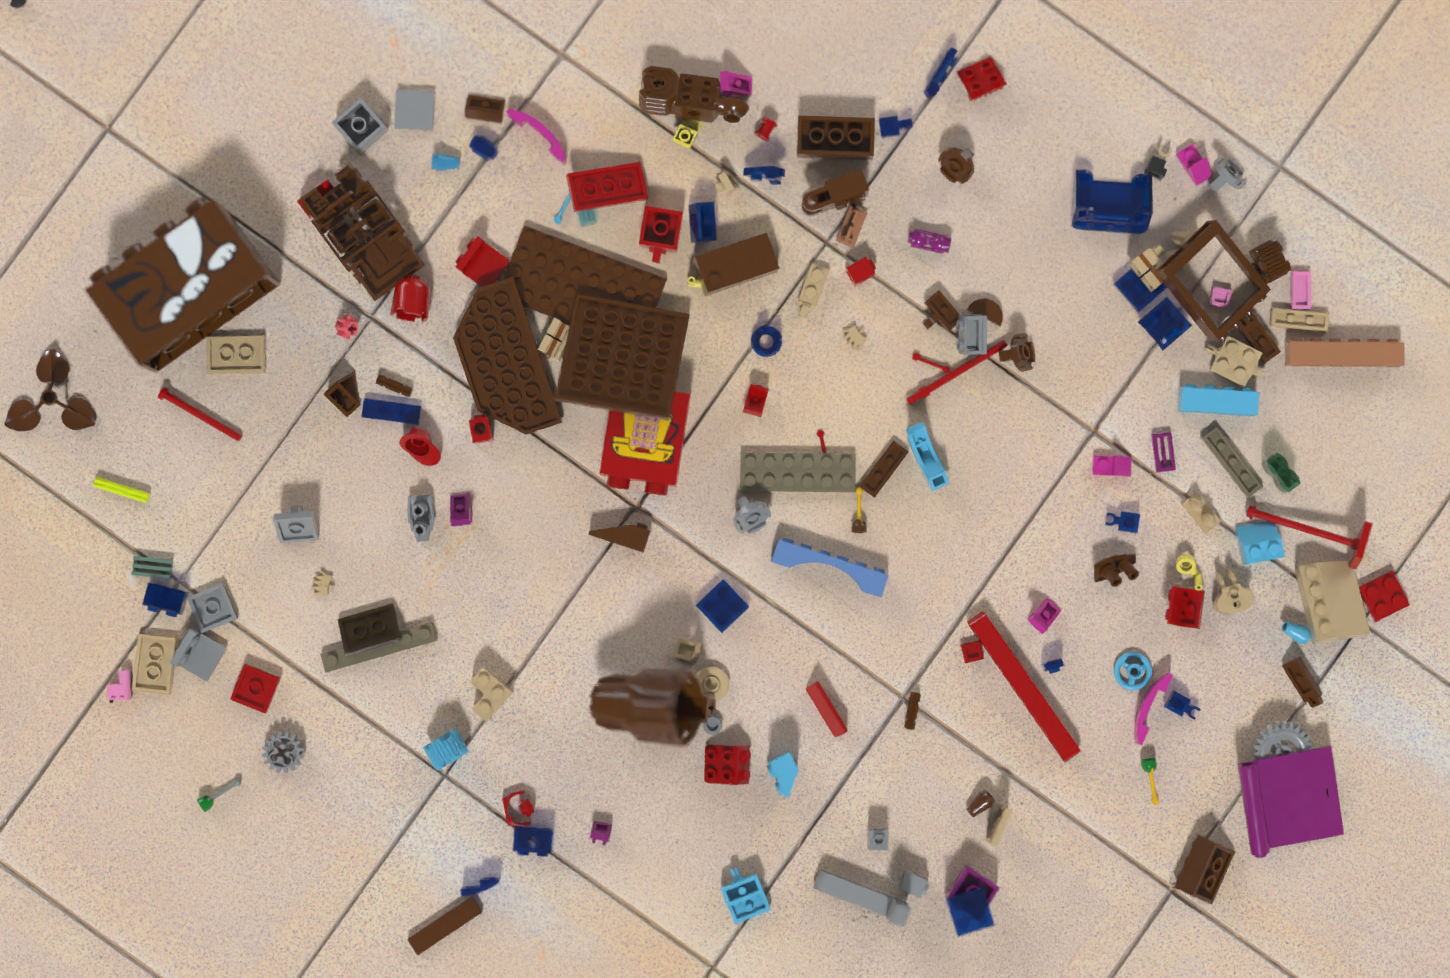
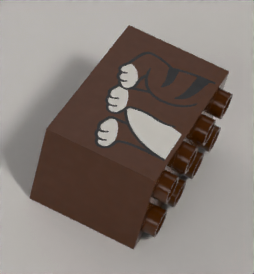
M204 197L195 200L186 207L185 212L188 216L176 225L173 220L164 222L153 231L156 237L154 241L145 247L141 243L130 246L121 254V257L124 259L123 263L113 270L109 265L103 266L89 277L93 284L85 289L88 296L138 366L154 373H158L207 338V336L217 331L281 285L229 211L214 199L208 202Z

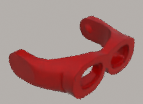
M525 790L513 792L502 798L508 826L521 827L531 825V821L524 823L515 822L507 811L510 799L515 795H522L525 793Z

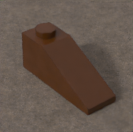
M637 522L636 526L626 525L589 531L588 535L644 553L651 531L647 530V525Z

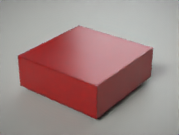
M979 640L960 645L965 664L984 659Z

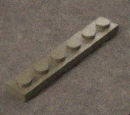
M433 623L400 631L401 641L349 656L345 655L344 648L322 653L320 655L325 673L435 642L437 637Z

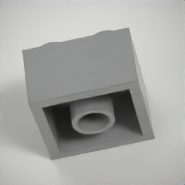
M362 98L358 99L332 122L359 155L389 131Z

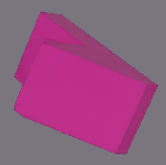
M728 71L720 72V91H723V96H752V77Z
M1193 143L1176 154V157L1195 186L1213 176L1207 158L1201 157Z
M1094 455L1092 475L1131 477L1132 458Z
M1046 598L1028 617V621L1043 634L1061 610L1049 598Z

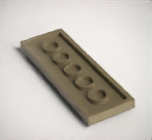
M741 453L740 491L855 492L856 454Z

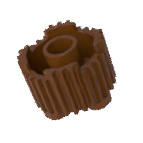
M1269 240L1249 251L1251 258L1254 260L1251 265L1257 272L1261 273V277L1266 284L1288 274V271L1291 270V264L1289 260L1285 261L1282 245L1277 240L1274 242Z

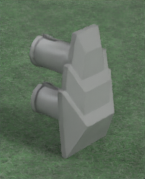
M431 495L408 496L407 511L411 532H414L417 542L429 541L430 532L433 530V522H435Z

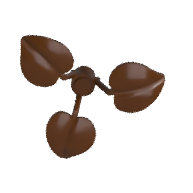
M52 348L41 357L36 367L38 379L44 383L50 382L48 389L41 394L42 401L39 402L36 408L27 400L14 402L10 406L4 425L9 429L30 431L40 423V416L36 411L43 404L47 406L58 404L65 408L61 418L63 424L72 430L92 427L95 425L96 419L92 407L81 398H72L68 406L58 401V395L52 388L54 382L60 383L68 377L69 365Z

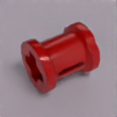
M762 117V123L759 129L754 132V135L768 142L771 132L778 124L767 117Z

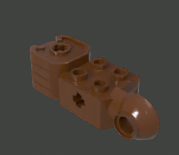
M649 66L642 71L639 107L646 114L661 116L675 114V118L713 123L721 115L725 121L737 123L749 110V105L741 99L734 97L720 98L721 86L718 78L680 73L679 78L673 69Z

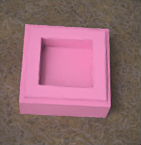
M1212 286L1209 305L1228 309L1232 289Z

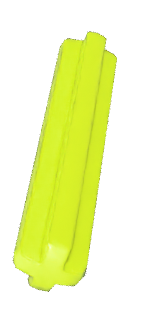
M96 477L93 486L144 503H147L150 494L99 477Z

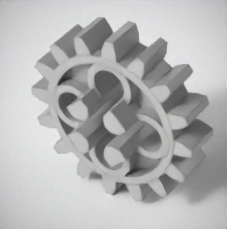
M282 731L278 732V737L272 734V740H265L268 746L262 747L263 750H266L262 757H267L264 764L270 763V770L276 768V773H280L283 769L284 773H288V768L292 771L295 770L294 764L301 765L298 759L304 758L300 751L305 749L299 747L302 741L295 740L296 734L290 737V732H286L285 736H283ZM277 740L281 742L280 748L275 745ZM289 744L294 745L293 751H287L285 755L279 756L277 761L272 759L273 754L280 753L281 749L288 748ZM286 757H289L291 759L290 764H287L285 762Z

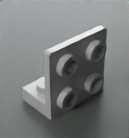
M189 629L170 663L174 666H181L201 679L208 681L224 655L226 647L195 629Z

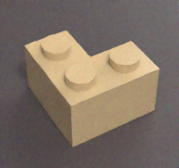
M482 667L470 681L484 694L472 710L486 722L490 720L513 693L509 687L486 667Z

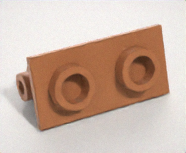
M849 206L836 241L854 248L867 212L862 211L863 209L860 207Z

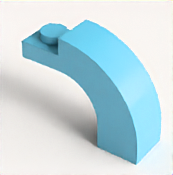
M923 421L905 429L910 448L930 489L934 491L949 484L946 471L933 449Z

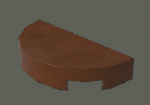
M986 298L978 299L967 308V310L975 314L987 316L988 321L1001 327L1003 321L1002 310L993 300Z

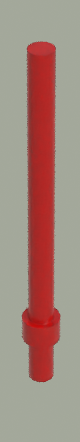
M1002 340L987 349V354H979L928 386H922L918 389V392L906 398L908 404L911 405L921 398L925 399L930 396V393L1006 348L1008 346L1005 340Z

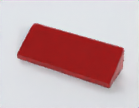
M816 681L808 686L806 691L833 736L838 737L848 732L820 683Z

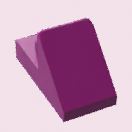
M469 493L450 495L451 527L470 525L472 523Z

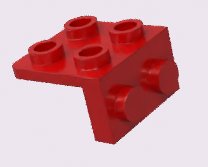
M477 236L476 239L472 238L468 243L466 253L464 255L460 254L455 262L457 265L455 267L479 286L484 287L498 280L508 266L509 260Z
M1172 586V589L1168 592L1169 609L1165 613L1167 624L1200 629L1205 591Z
M706 745L704 781L713 784H749L751 775L749 770L751 758L750 745Z

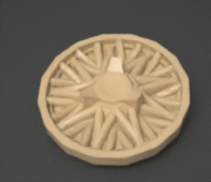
M708 666L696 674L703 693H709V699L719 701L727 694L729 680L722 669Z

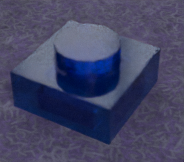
M1058 658L1041 665L1043 671H1049L1052 674L1061 671L1060 667L1064 666L1062 658Z

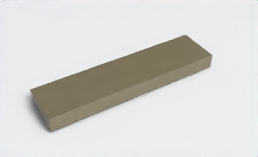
M1217 426L1200 437L1246 498H1249L1263 487Z

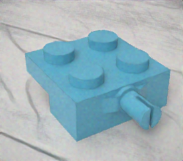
M737 866L734 869L731 868L730 871L734 880L730 884L722 886L721 891L734 923L737 924L771 910L757 873L741 877Z

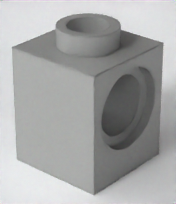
M887 828L867 829L868 850H888Z
M905 869L898 888L921 898L922 894L926 895L929 884H927V878Z

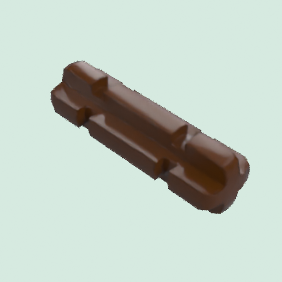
M378 375L376 379L377 385L385 386V388L399 394L402 393L406 397H410L413 388L407 385L403 386L404 384L390 378L387 379L383 375Z
M910 693L909 699L911 701L908 703L907 720H905L904 725L906 729H915V719H917L919 708L918 701L921 698L920 693Z

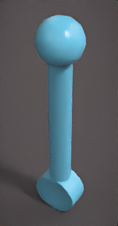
M570 192L560 213L554 218L556 224H560L562 221L561 217L571 200Z

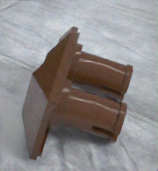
M1117 554L1094 564V582L1108 580L1111 586L1117 587L1122 583V578L1119 576V573L1122 572L1126 574L1129 580L1137 579L1139 571L1133 566L1136 563V554Z

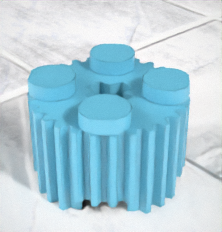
M457 729L449 731L423 747L436 771L469 752Z

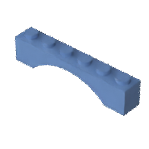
M784 537L782 540H778L771 562L788 568L809 562L832 565L848 574L863 592L882 597L889 576L885 574L886 570L877 567L871 570L866 568L867 564L858 561L855 564L849 563V558L840 555L834 558L830 556V552L821 549L819 552L812 551V546L801 543V546L793 544V540Z

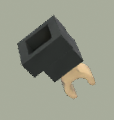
M1160 145L1157 150L1158 157L1153 156L1144 171L1145 174L1162 180L1166 175L1167 169L1164 168L1166 164L1165 159L1172 152L1170 148L1166 154L1163 153V145Z

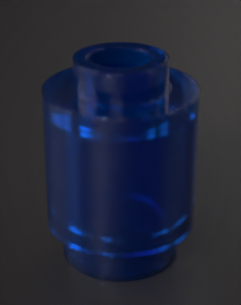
M475 135L469 144L472 152L486 161L494 160L499 152L497 150L498 145L482 135Z

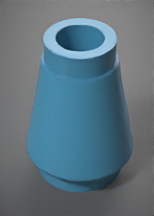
M438 152L437 154H432V169H436V171L459 169V157Z

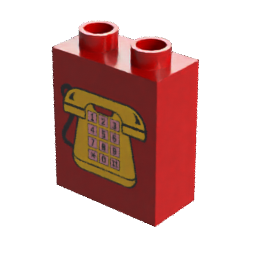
M675 392L669 421L609 410L599 472L601 476L608 477L607 487L629 490L630 480L646 483L645 493L667 496L668 486L677 487L691 399L690 394Z

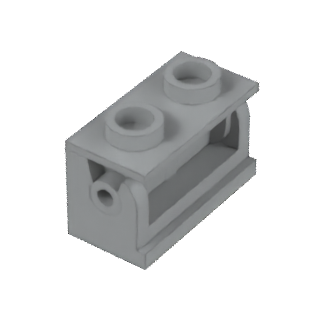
M982 314L959 315V320L956 322V328L959 331L956 347L959 353L963 355L987 354V316Z

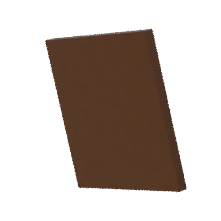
M577 294L554 400L669 421L690 314Z

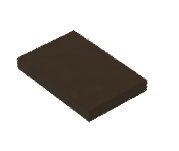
M393 603L337 619L346 656L402 640Z

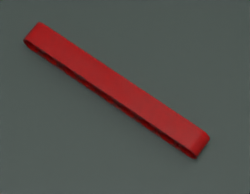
M981 611L967 621L976 637L1062 760L1066 763L1081 752L1080 748L984 611Z

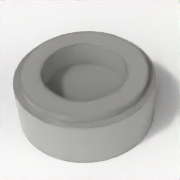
M717 716L707 717V723H703V729L710 735L718 734L722 729V721Z

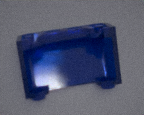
M1086 169L1075 171L1072 203L1073 228L1077 230L1142 234L1148 230L1153 214L1152 175L1137 174L1131 179L1130 183L1093 180L1092 172Z

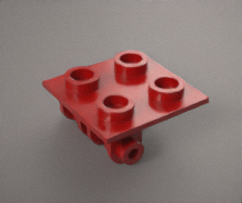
M991 56L956 72L968 92L967 95L970 101H977L983 95L986 97L987 93L992 94V92L999 89L1002 90V87L1007 85Z

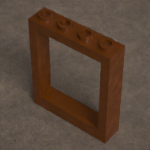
M1217 220L1205 222L1155 271L1210 341H1221L1226 338L1227 332L1231 328L1238 326L1241 323V319L1254 310L1253 307L1257 303L1262 302L1267 297L1266 294L1271 290ZM1214 237L1217 238L1257 289L1219 327L1214 324L1176 276Z

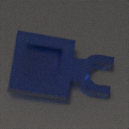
M1121 511V515L1118 517L1113 513H1107V516L1113 517L1114 521L1112 523L1106 522L1105 526L1119 525L1118 531L1138 534L1140 514Z
M1172 690L1163 706L1181 717L1185 712L1188 717L1194 720L1196 717L1191 715V711L1193 709L1201 710L1194 705H1189L1191 700Z

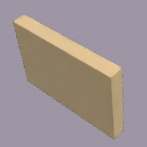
M265 335L207 336L208 375L266 373Z
M138 633L131 691L171 695L175 666L170 661L177 650L178 637Z

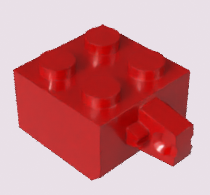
M645 206L639 246L649 248V252H653L652 263L660 264L661 254L666 255V251L677 253L683 212Z

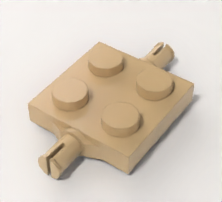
M1227 336L1220 348L1210 343L1207 345L1214 350L1206 347L1205 351L1215 355L1211 371L1243 387L1246 386L1249 378L1253 375L1265 379V376L1259 374V372L1267 375L1268 372L1257 368L1262 352L1230 336Z

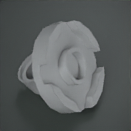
M1221 155L1214 161V166L1220 175L1209 185L1214 192H1217L1226 182L1236 189H1241L1247 183V179L1241 177L1244 174L1243 171L1233 160L1229 159L1226 161L1225 156Z
M744 496L737 500L741 509L735 514L733 523L739 533L743 534V532L747 531L751 534L759 531L767 524L766 519L771 517V511L763 502H752L749 504Z

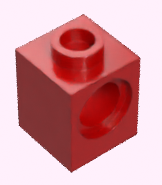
M864 257L846 267L845 271L855 287L873 277L876 266L871 259L868 260L867 257Z
M484 414L473 416V419L469 420L473 443L493 441L489 417H484ZM483 423L486 426V430L484 433L479 434L476 432V426Z

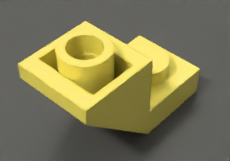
M683 119L672 142L690 150L704 122Z

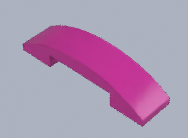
M511 109L506 111L507 116L521 128L527 122L552 144L549 152L563 165L567 163L559 142L547 127L523 112Z
M1166 673L1161 676L1144 695L1135 719V743L1143 744L1150 729L1143 725L1158 690L1166 693L1173 674Z

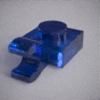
M898 116L878 118L881 138L900 136L899 130L912 128V119L898 121Z

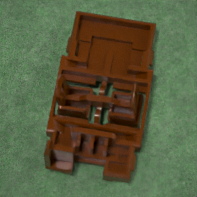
M347 161L345 163L346 166L335 174L336 179L340 182L337 186L323 196L315 187L302 196L300 201L303 203V208L308 215L314 218L311 221L345 269L348 272L353 271V276L358 283L364 286L374 301H377L395 288L399 280L413 275L424 267L425 264L413 249V244L408 237H404L403 233L406 231L372 187L371 183L368 180L364 182L363 176L358 169L354 168ZM376 196H377V198L380 200V202H379L377 199H374V200H372L371 202H369L371 199H373V198L376 197ZM352 207L355 211L362 207L358 212L362 219L358 222L349 211ZM344 213H347L355 224L354 226L350 227L347 222L343 221L345 219L342 216ZM366 225L375 238L371 240L362 227ZM359 230L368 243L365 245L362 242L358 244L359 238L354 232ZM349 249H351V250H350L349 252H347L345 255H343L342 257H340L339 254L342 255V254H344L346 251H348Z

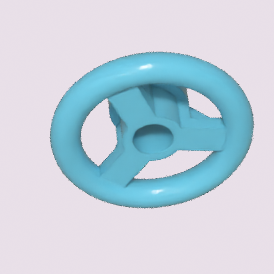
M1128 652L1116 661L1114 676L1118 684L1123 688L1139 690L1149 683L1152 676V666L1144 655L1137 652ZM1137 658L1144 664H1128L1125 660ZM1120 666L1126 669L1129 677L1128 683L1124 682L1120 676ZM1132 668H1136L1137 670L1135 675L1131 674ZM1143 670H1146L1144 680L1134 685L1135 679L1140 678Z

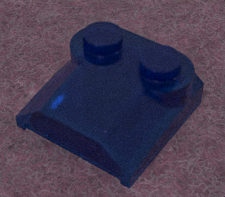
M1168 297L1138 321L1157 342L1162 351L1192 326L1188 318Z

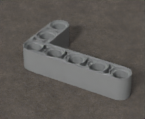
M824 870L819 871L813 887L828 895L886 916L888 921L905 927L911 911V907L907 902Z

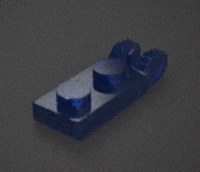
M953 47L947 50L925 89L924 95L928 99L936 96L940 90L939 82L943 83L948 75L946 73L949 66L952 67L958 58L955 56L958 50Z

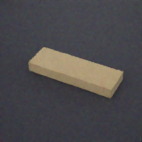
M1272 307L1269 327L1327 333L1330 313Z

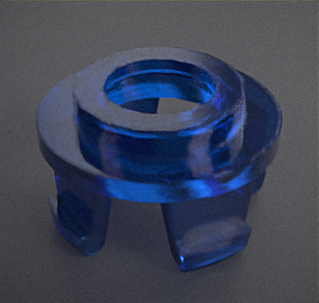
M763 325L758 327L751 336L752 349L762 357H771L777 354L782 346L780 332L772 326ZM763 335L771 336L773 338L772 347L768 349L761 347L759 343L760 338Z

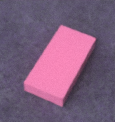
M1311 271L1290 272L1291 309H1311Z

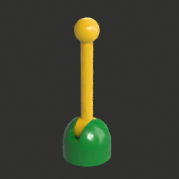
M1156 758L1142 759V769L1149 773L1153 797L1151 802L1157 805L1159 799L1156 797L1152 773L1157 768Z

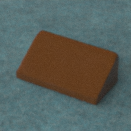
M468 95L465 105V118L502 123L506 100Z

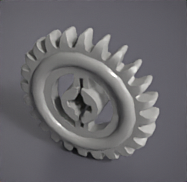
M1281 721L1280 727H1278L1273 722V729L1266 725V733L1259 730L1262 738L1254 737L1258 744H1251L1256 750L1250 751V753L1256 756L1251 760L1270 757V749L1274 756L1282 755L1278 745L1282 748L1283 754L1293 753L1292 749L1282 740L1292 741L1295 744L1296 752L1312 749L1310 747L1313 746V742L1309 741L1310 735H1305L1306 730L1304 728L1300 730L1298 724H1295L1293 728L1292 722L1289 721L1286 727L1285 723Z

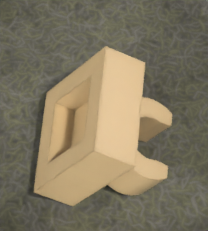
M723 172L718 176L721 182L715 185L718 193L725 190L727 192H734L739 188L730 172Z

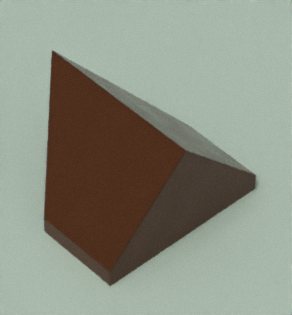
M356 371L339 379L323 393L346 417L361 405L359 402Z

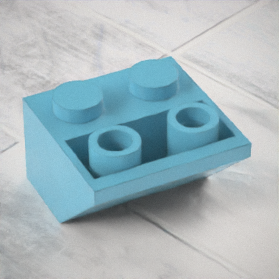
M787 751L769 759L770 764L767 765L771 777L775 776L778 781L775 783L779 794H784L785 798L789 797L798 773L790 751Z

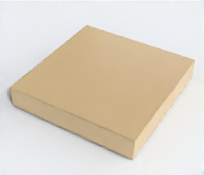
M1000 806L986 839L987 842L996 847L1012 813L1005 806Z

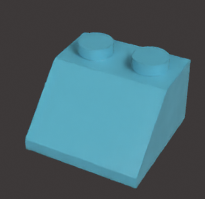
M1264 521L1235 527L1242 565L1285 557L1282 539L1275 523Z

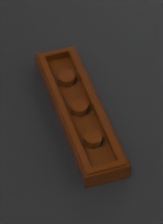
M471 896L407 940L418 956L480 915L483 911L474 897Z

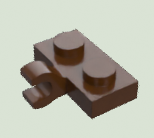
M938 290L924 302L933 315L923 325L929 329L939 321L949 332L956 326L960 314Z

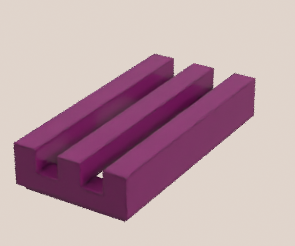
M1171 432L1152 434L1156 473L1176 470ZM1164 437H1167L1170 467H1167ZM1157 438L1160 440L1163 468H1160Z

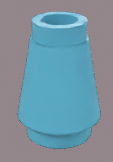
M1288 621L1282 625V632L1297 643L1306 644L1309 642L1311 634L1308 626Z

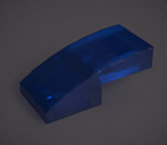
M483 877L480 879V885L462 886L461 896L486 891L501 881V877Z

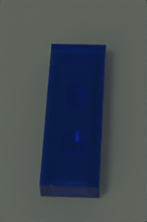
M364 398L361 417L419 425L422 406Z

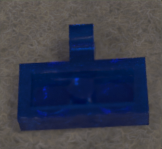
M776 166L744 168L743 175L751 177V181H762V178H765L772 185H780L781 182L777 180V177H785V169Z

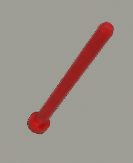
M163 387L161 389L158 399H166L236 441L241 440L242 436L238 432L169 393L168 388Z

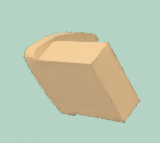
M678 638L673 656L691 662L690 664L694 665L700 653L701 643Z

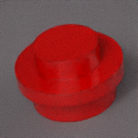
M528 798L520 800L518 808L523 816L526 815L528 818L531 817V814L535 812Z

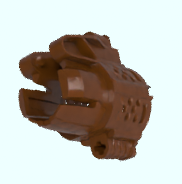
M643 668L635 676L618 674L605 676L598 679V685H594L590 694L591 705H589V710L592 718L597 719L595 720L596 725L609 731L630 732L640 742L688 746L696 736L701 723H707V717L715 715L716 708L715 699H709V693H703L698 678L692 671Z

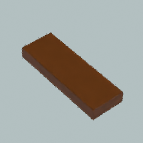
M893 440L859 487L875 498L908 454V451Z

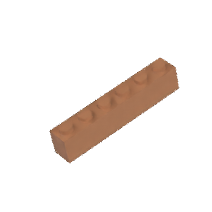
M1291 338V341L1285 343V366L1401 367L1405 365L1404 342H1398V339H1386V342H1379V339H1367V342H1360V339H1348V342H1341L1339 338L1329 339V342H1322L1321 338H1311L1310 342H1303L1302 338Z

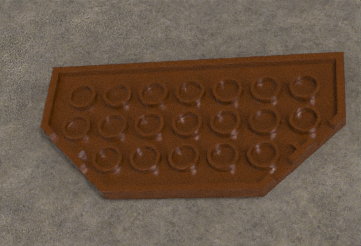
M514 277L476 289L458 330L453 336V340L477 411L525 435L563 423Z

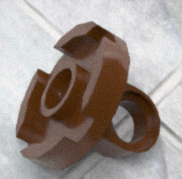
M956 147L947 148L938 158V162L941 164V173L950 182L955 183L957 181L961 182L960 184H964L974 174V164L971 158L975 154L969 148L964 151Z
M1025 333L1014 335L1011 339L1010 350L998 352L1000 362L1013 360L1019 371L1032 370L1033 366H1031V363L1035 362V350L1032 341L1028 342L1026 339L1028 335Z

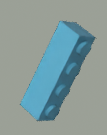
M1185 384V387L1179 389L1178 412L1239 416L1258 415L1259 392H1254V388H1242V391H1236L1235 387H1223V390L1215 389V386L1204 385V388H1196L1194 384Z

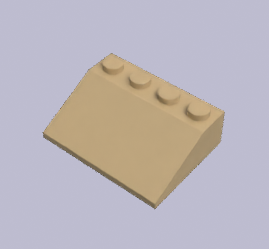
M1351 560L1301 565L1295 570L1313 645L1370 635L1355 570L1349 568Z

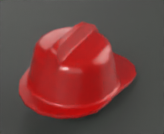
M412 427L408 434L400 438L399 444L401 448L419 463L426 466H433L439 463L441 459L440 451L432 444V438L427 431Z

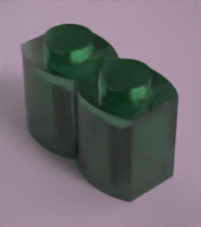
M1272 454L1262 461L1263 469L1269 476L1273 477L1275 486L1281 492H1290L1300 485L1298 475L1289 469L1288 462L1281 454Z

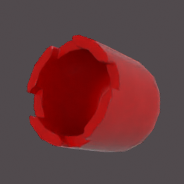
M409 275V278L399 280L395 286L390 315L394 316L396 314V319L415 322V318L421 319L422 322L428 321L431 295L429 284L421 280V277L417 275Z

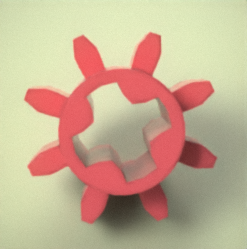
M344 314L343 318H338L335 323V328L338 331L337 335L346 339H350V336H356L359 328L356 323L357 319Z

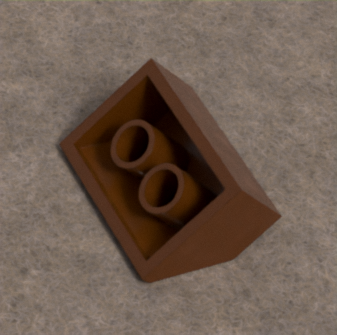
M1197 835L1174 888L1213 904L1235 851Z

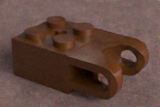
M862 169L826 181L824 187L806 193L803 197L802 211L807 216H814L834 208L836 210L844 209L848 203L853 201L855 204L865 201L869 188ZM813 201L816 203V205L811 206L808 204V202Z

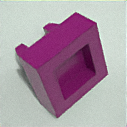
M593 821L590 834L592 843H595L597 839L603 841L602 845H606L610 839L612 824Z

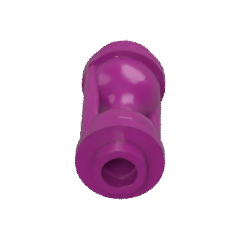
M915 228L914 232L910 231L908 243H911L913 248L943 254L944 252L949 253L952 238L947 237V235Z

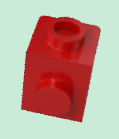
M750 384L743 412L761 417L769 389L764 388L762 385Z

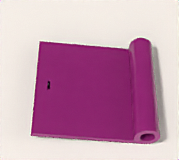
M1331 746L1245 761L1238 764L1250 851L1256 858L1266 857L1270 852V848L1344 835Z

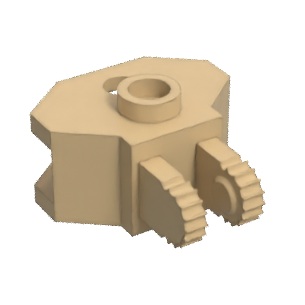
M1232 569L1227 570V576L1231 583L1229 586H1225L1221 573L1216 574V580L1220 589H1218L1219 593L1212 603L1215 611L1231 615L1249 609L1255 599L1253 591L1241 587L1240 583H1237Z

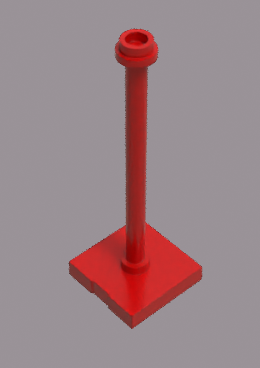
M1249 505L1246 514L1251 520L1253 517L1351 546V549L1354 550L1349 568L1357 569L1363 559L1373 523L1365 521L1358 533V537L1351 539L1256 510L1255 505Z

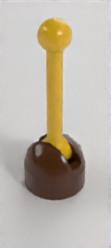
M857 487L855 489L857 493V519L852 523L851 532L867 533L866 523L861 519V494L863 489Z

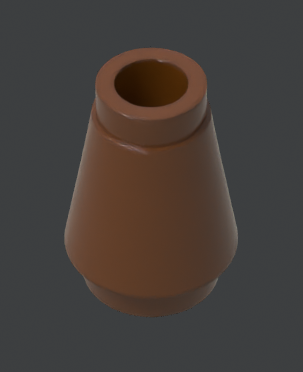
M987 790L980 791L966 810L974 818L976 815L992 807L995 799Z

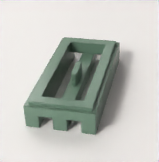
M133 557L134 564L132 565L133 571L131 575L171 579L173 560ZM140 560L168 563V567L138 564ZM138 568L167 571V575L137 571Z

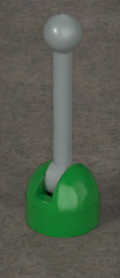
M236 778L232 784L212 797L203 795L197 799V802L203 811L206 812L213 806L214 799L234 786H239L241 780Z

